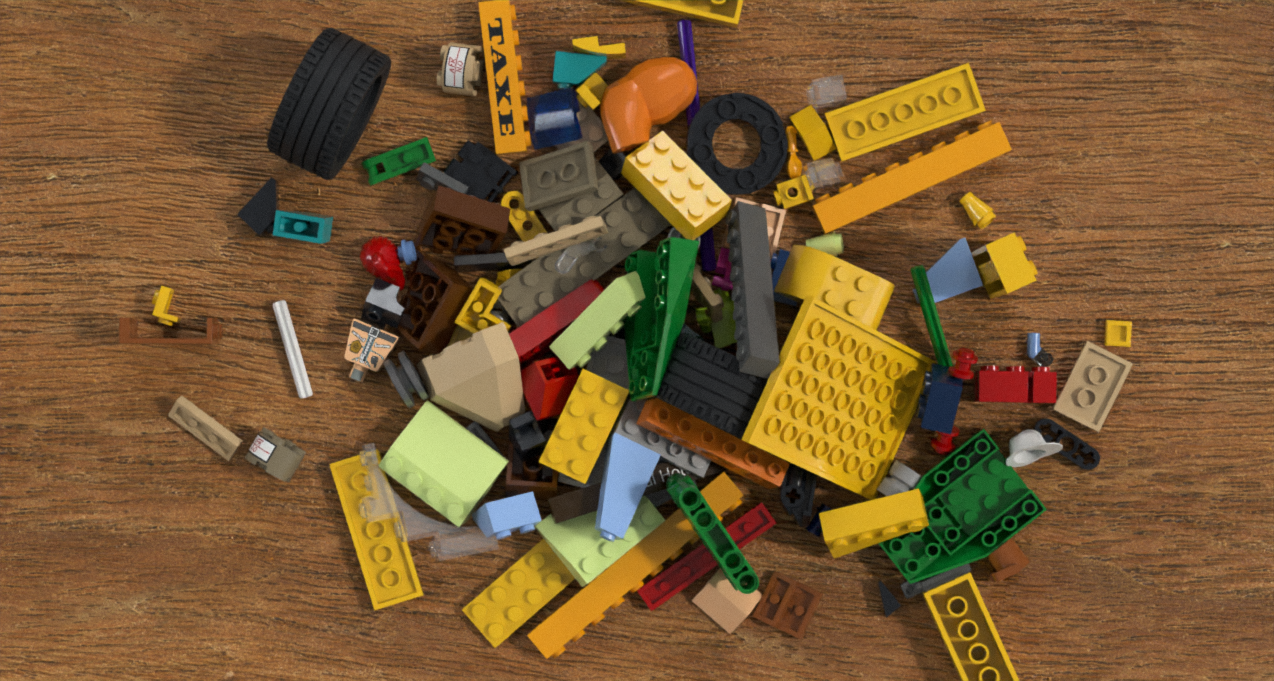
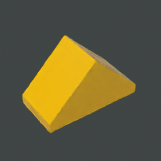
M812 105L789 117L813 161L836 149L826 125Z

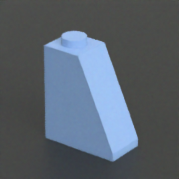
M966 238L958 240L926 272L935 303L983 286ZM916 288L912 289L915 300L918 304L920 302L916 292Z

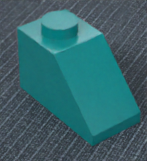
M556 51L553 84H558L557 88L563 90H573V86L579 87L593 73L606 65L607 56Z
M276 210L273 235L319 244L330 242L333 216L310 212Z

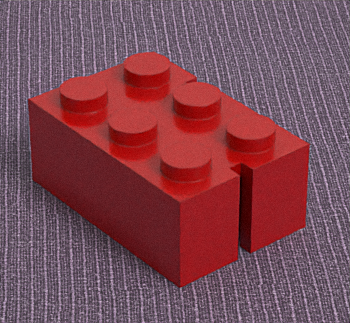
M981 366L980 371H974V402L1056 403L1057 372H1050V367H1031V372L1024 371V366L1006 367V371H999V366Z

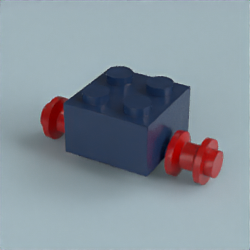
M959 348V350L953 351L952 357L956 360L955 366L948 367L932 363L930 371H925L922 384L924 386L923 395H919L917 402V418L921 419V428L938 433L937 438L931 439L930 445L939 454H949L956 447L952 442V438L958 436L960 430L953 426L963 388L962 380L973 378L974 372L970 370L971 364H975L978 361L974 351L968 348Z

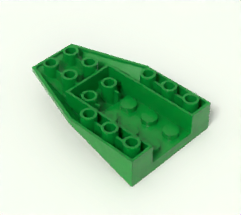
M669 237L660 241L657 252L637 250L628 255L626 259L625 270L627 274L634 271L638 273L646 297L639 304L642 308L631 318L627 316L623 320L625 322L624 332L631 402L641 401L658 394L685 321L699 241Z
M981 428L924 474L914 488H919L922 494L929 526L924 527L920 531L909 532L878 544L906 580L912 584L987 557L1047 509L1032 489L1026 486L1011 466L1006 465V459L999 451V447L985 429Z

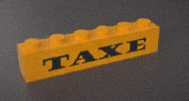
M509 0L478 2L496 155L527 153V146H531L530 131H525L524 121H528L527 106H522L521 96H525L524 80L519 81L518 71L523 69L521 55L516 56L515 46L520 45L518 30H513L512 20H517L515 5H510Z

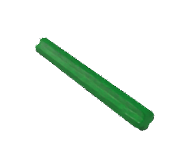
M923 265L914 266L910 271L937 364L948 367L953 366L925 268Z

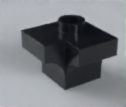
M376 278L365 300L360 321L384 330L386 325L397 329L404 311V307L397 302L400 287Z
M532 410L509 420V440L522 462L542 454L546 447L543 433L547 431L548 418L537 421Z

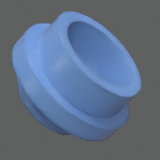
M401 240V246H397L400 261L405 260L406 265H409L411 261L417 260L413 241Z

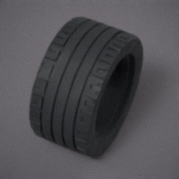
M334 28L323 30L307 51L282 98L268 135L267 148L269 151L314 175L316 174L325 180H332L350 157L374 112L390 72L391 59L389 56Z
M682 332L678 337L658 394L654 397L742 439L768 379L739 372V361L736 359V356Z

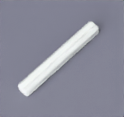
M285 300L274 302L272 305L299 398L311 397L313 392Z

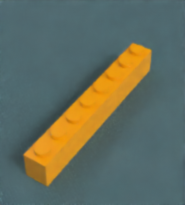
M988 121L977 126L979 131L971 135L968 131L955 136L956 141L949 145H946L944 141L931 147L933 152L923 156L922 152L908 157L909 163L900 166L899 162L886 167V173L878 177L876 173H872L862 178L863 183L854 187L850 183L838 189L840 194L830 197L828 193L815 199L817 204L813 205L812 209L823 233L832 232L1008 153L1012 149L1000 122L993 124L992 121Z

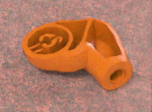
M675 57L648 59L635 66L625 77L605 87L599 106L602 123L613 154L630 151L649 142L653 125L665 124L671 121L693 102L697 93V79L694 71L686 62Z

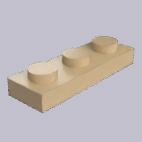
M182 395L176 400L168 414L169 417L228 461L234 456L242 443V440L235 436L234 433L227 430Z

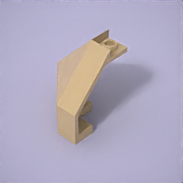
M504 322L472 334V337L469 339L458 341L444 348L439 354L430 355L422 359L416 365L431 401L498 432L503 427L509 425V420L526 413L519 357Z

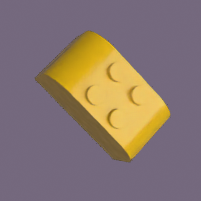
M793 245L774 292L800 304H803L806 295L812 296L877 330L895 285L818 249L803 245Z

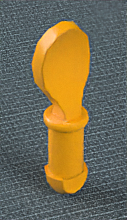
M792 125L788 126L785 130L788 141L787 174L790 179H795L801 176L802 163L796 156V152H798L797 130Z

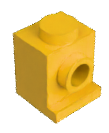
M806 175L777 184V190L773 191L777 206L782 205L783 209H788L814 199ZM790 188H795L797 190L796 197H790L788 195V190Z

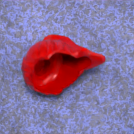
M374 236L365 242L361 247L362 251L360 253V261L365 270L376 278L400 287L399 291L403 290L405 278L400 266L401 261L396 244L383 236Z

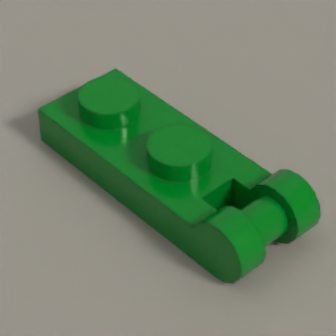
M428 137L367 159L361 162L369 175L367 179L369 185L374 186L421 168L424 162L427 164L434 163L436 158ZM383 163L386 172L379 174L376 165Z

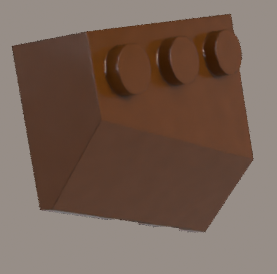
M438 185L423 212L414 238V246L418 250H420V246L434 247V253L443 254L445 250H455L459 256L493 254L506 235L511 209L498 203H491L476 196L460 193L451 188Z
M415 248L417 260L413 271L409 270L406 280H409L410 283L407 293L401 296L399 304L404 307V311L397 330L417 349L439 354L447 346L458 325L454 322L474 288L453 268Z

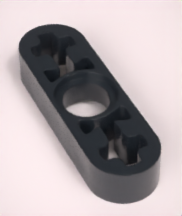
M1043 418L1034 424L1033 430L1038 431L1040 434L1041 429H1039V426L1046 425L1047 423L1050 424L1049 430L1054 434H1057V431L1060 430L1062 433L1056 437L1054 443H1059L1063 437H1070L1074 443L1073 448L1068 452L1061 450L1058 453L1080 468L1091 470L1099 464L1100 455L1096 449L1053 420ZM1048 434L1043 436L1046 443H1050L1053 439ZM1079 444L1083 446L1080 449L1081 452L1085 454L1093 453L1091 456L1094 460L1093 463H1086L1084 465L1083 457L1076 454L1075 459L1071 457L1077 451Z

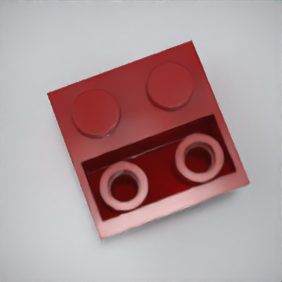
M556 356L533 362L520 371L523 392L536 420L561 415L579 378L576 368L568 369Z

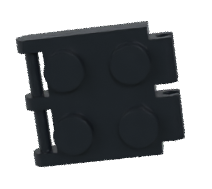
M469 140L457 153V155L464 159L462 163L453 158L443 171L446 175L468 186L467 195H473L485 200L494 189L495 191L487 200L491 203L499 193L502 194L504 192L503 188L511 177L518 174L515 169L480 142L474 145ZM506 171H508L509 173L498 186L497 183L503 177Z

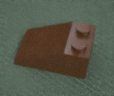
M548 419L547 431L543 433L546 445L559 419ZM509 440V462L507 463L505 498L532 491L535 500L547 501L549 498L556 497L558 471L539 462L542 454L522 462Z

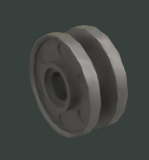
M402 351L398 353L400 366L396 367L390 359L385 360L383 363L396 390L410 409L415 406L413 393L417 392L423 400L428 399L429 395L416 368L407 354Z

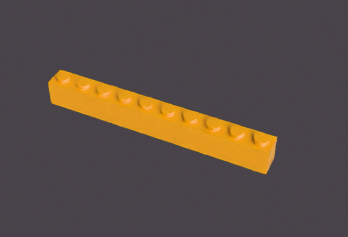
M724 471L700 490V493L720 521L723 519L720 514L726 509L733 511L742 503L740 498L743 494ZM680 508L528 633L527 636L546 659L550 656L554 659L566 650L563 646L570 639L576 642L585 634L583 629L591 623L595 626L605 617L603 612L611 607L614 610L625 601L622 597L629 590L632 593L636 592L644 585L642 579L648 574L652 577L664 568L662 563L666 559L670 558L673 561L683 552L681 547L688 541L693 544L700 538L692 529V525Z

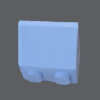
M533 491L485 503L472 514L473 520L487 538L496 536L497 540L511 536V532L519 530L520 534L535 530L534 526L542 521Z

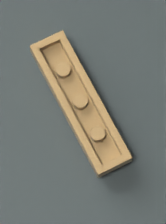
M590 216L581 223L563 225L558 231L549 234L540 233L534 239L526 242H514L510 247L505 248L504 252L506 259L514 266L608 234V230L601 216Z

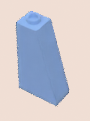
M617 433L610 434L607 439L595 530L601 532L600 537L614 542L615 539L620 540L624 538L661 456Z

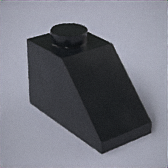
M271 177L237 214L260 236H263L265 233L269 236L273 232L276 210H279L278 181Z

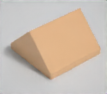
M719 568L691 601L731 634L750 614L762 598V594L757 589L751 594H744L739 590L736 591L721 568Z

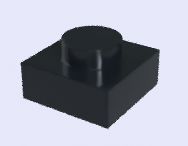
M610 148L598 162L613 180H619L622 176L621 171L625 157L628 154L626 152L613 154Z

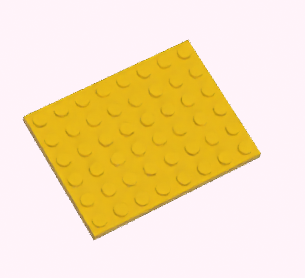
M806 295L779 354V364L771 372L741 440L865 498L874 500L879 492L876 489L886 477L917 408L919 395L923 394L924 386L922 384L925 371H930L932 363L936 364L937 362L828 304Z

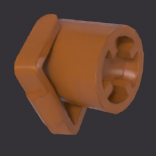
M1012 537L985 557L995 569L989 573V580L992 582L1008 580L1019 573L1030 562Z

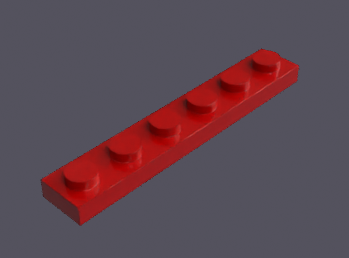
M761 502L725 527L737 547L741 549L775 525L776 522ZM703 543L640 587L637 592L649 609L653 611L718 564Z

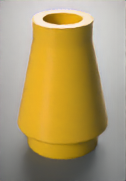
M971 191L959 201L974 226H978L981 230L996 218V215L993 213L994 209L974 196Z

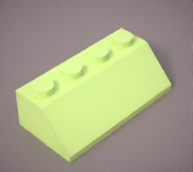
M634 271L615 279L549 346L568 369L576 366L581 368L586 365L592 358L590 354L594 350L599 351L608 342L606 338L611 333L616 334L625 325L623 320L627 316L631 318L642 308L639 304L646 297L638 273Z

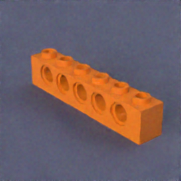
M656 397L645 402L636 423L768 489L781 486L790 464Z

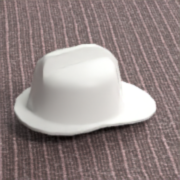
M1024 430L1010 439V456L1006 459V465L1021 467L1031 464L1040 458L1061 451L1063 445L1059 443H1046L1042 435L1036 430Z

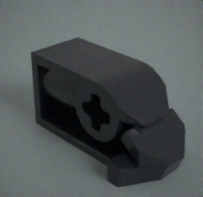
M790 463L780 487L779 502L787 515H792L799 527L809 526L817 475ZM791 491H795V496L799 497L794 503H790V498L786 497Z

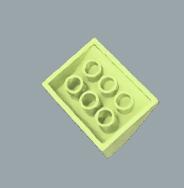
M427 400L392 444L378 467L456 526L460 527L470 519L509 461Z
M642 496L624 538L620 540L615 539L614 542L600 537L601 532L595 530L597 511L554 524L552 515L549 514L535 528L583 587L666 521L646 496Z

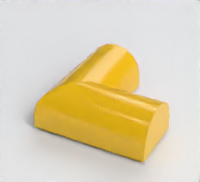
M480 278L454 323L474 334L504 322L507 331H509L512 325L490 313L502 289L491 281Z

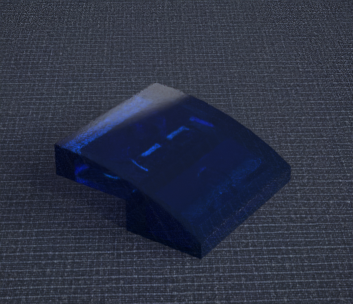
M574 87L527 98L528 122L534 150L583 138L576 114L580 112Z

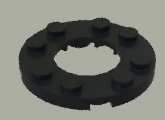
M731 93L710 100L696 112L687 130L686 152L687 156L725 194L745 195L764 188L779 174L786 159L788 141L781 118L768 103L750 94ZM739 119L748 122L755 128L760 138L758 157L750 166L744 169H732L724 166L717 160L712 148L715 130L728 120Z

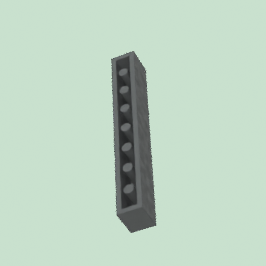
M737 201L734 208L728 211L725 223L728 225L727 243H729L730 247L728 261L731 262L730 281H732L733 285L731 299L734 301L733 320L736 323L734 338L737 340L738 348L736 359L739 361V372L769 379L771 372L779 364V351L766 208Z

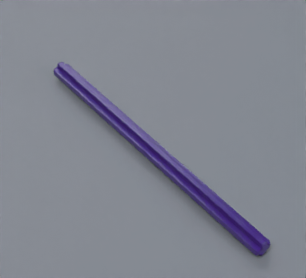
M680 20L677 23L680 57L682 61L691 67L697 79L691 21ZM698 83L694 100L686 108L688 127L692 118L700 109ZM711 227L700 235L702 270L705 272L716 270L713 229Z

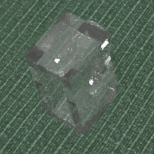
M843 74L814 79L806 90L808 104H813L815 110L844 105L847 101Z

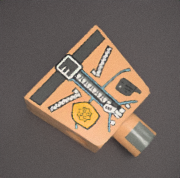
M353 319L344 359L354 362L349 377L363 383L368 369L380 372L384 365L383 362L389 358L400 337L360 320Z

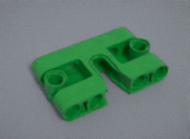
M680 473L670 475L666 481L668 493L692 525V529L703 541L704 546L715 559L728 581L736 591L739 590L744 594L753 593L759 586L758 576L689 475L684 476Z

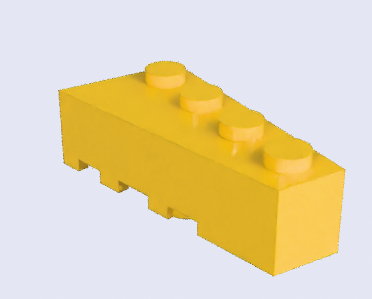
M919 488L819 513L824 541L834 559L909 532L920 531L924 527L929 526L924 500Z

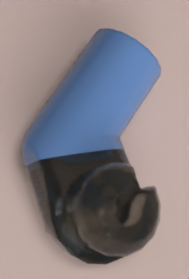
M1027 333V356L1037 366H1050L1053 362V356L1040 347V333Z

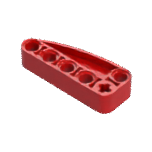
M597 279L587 281L509 334L519 357L520 371L551 350L549 346L605 290Z

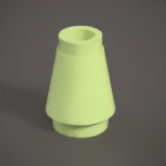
M834 231L806 239V246L818 249L837 257L838 254L844 253L841 233L836 234Z

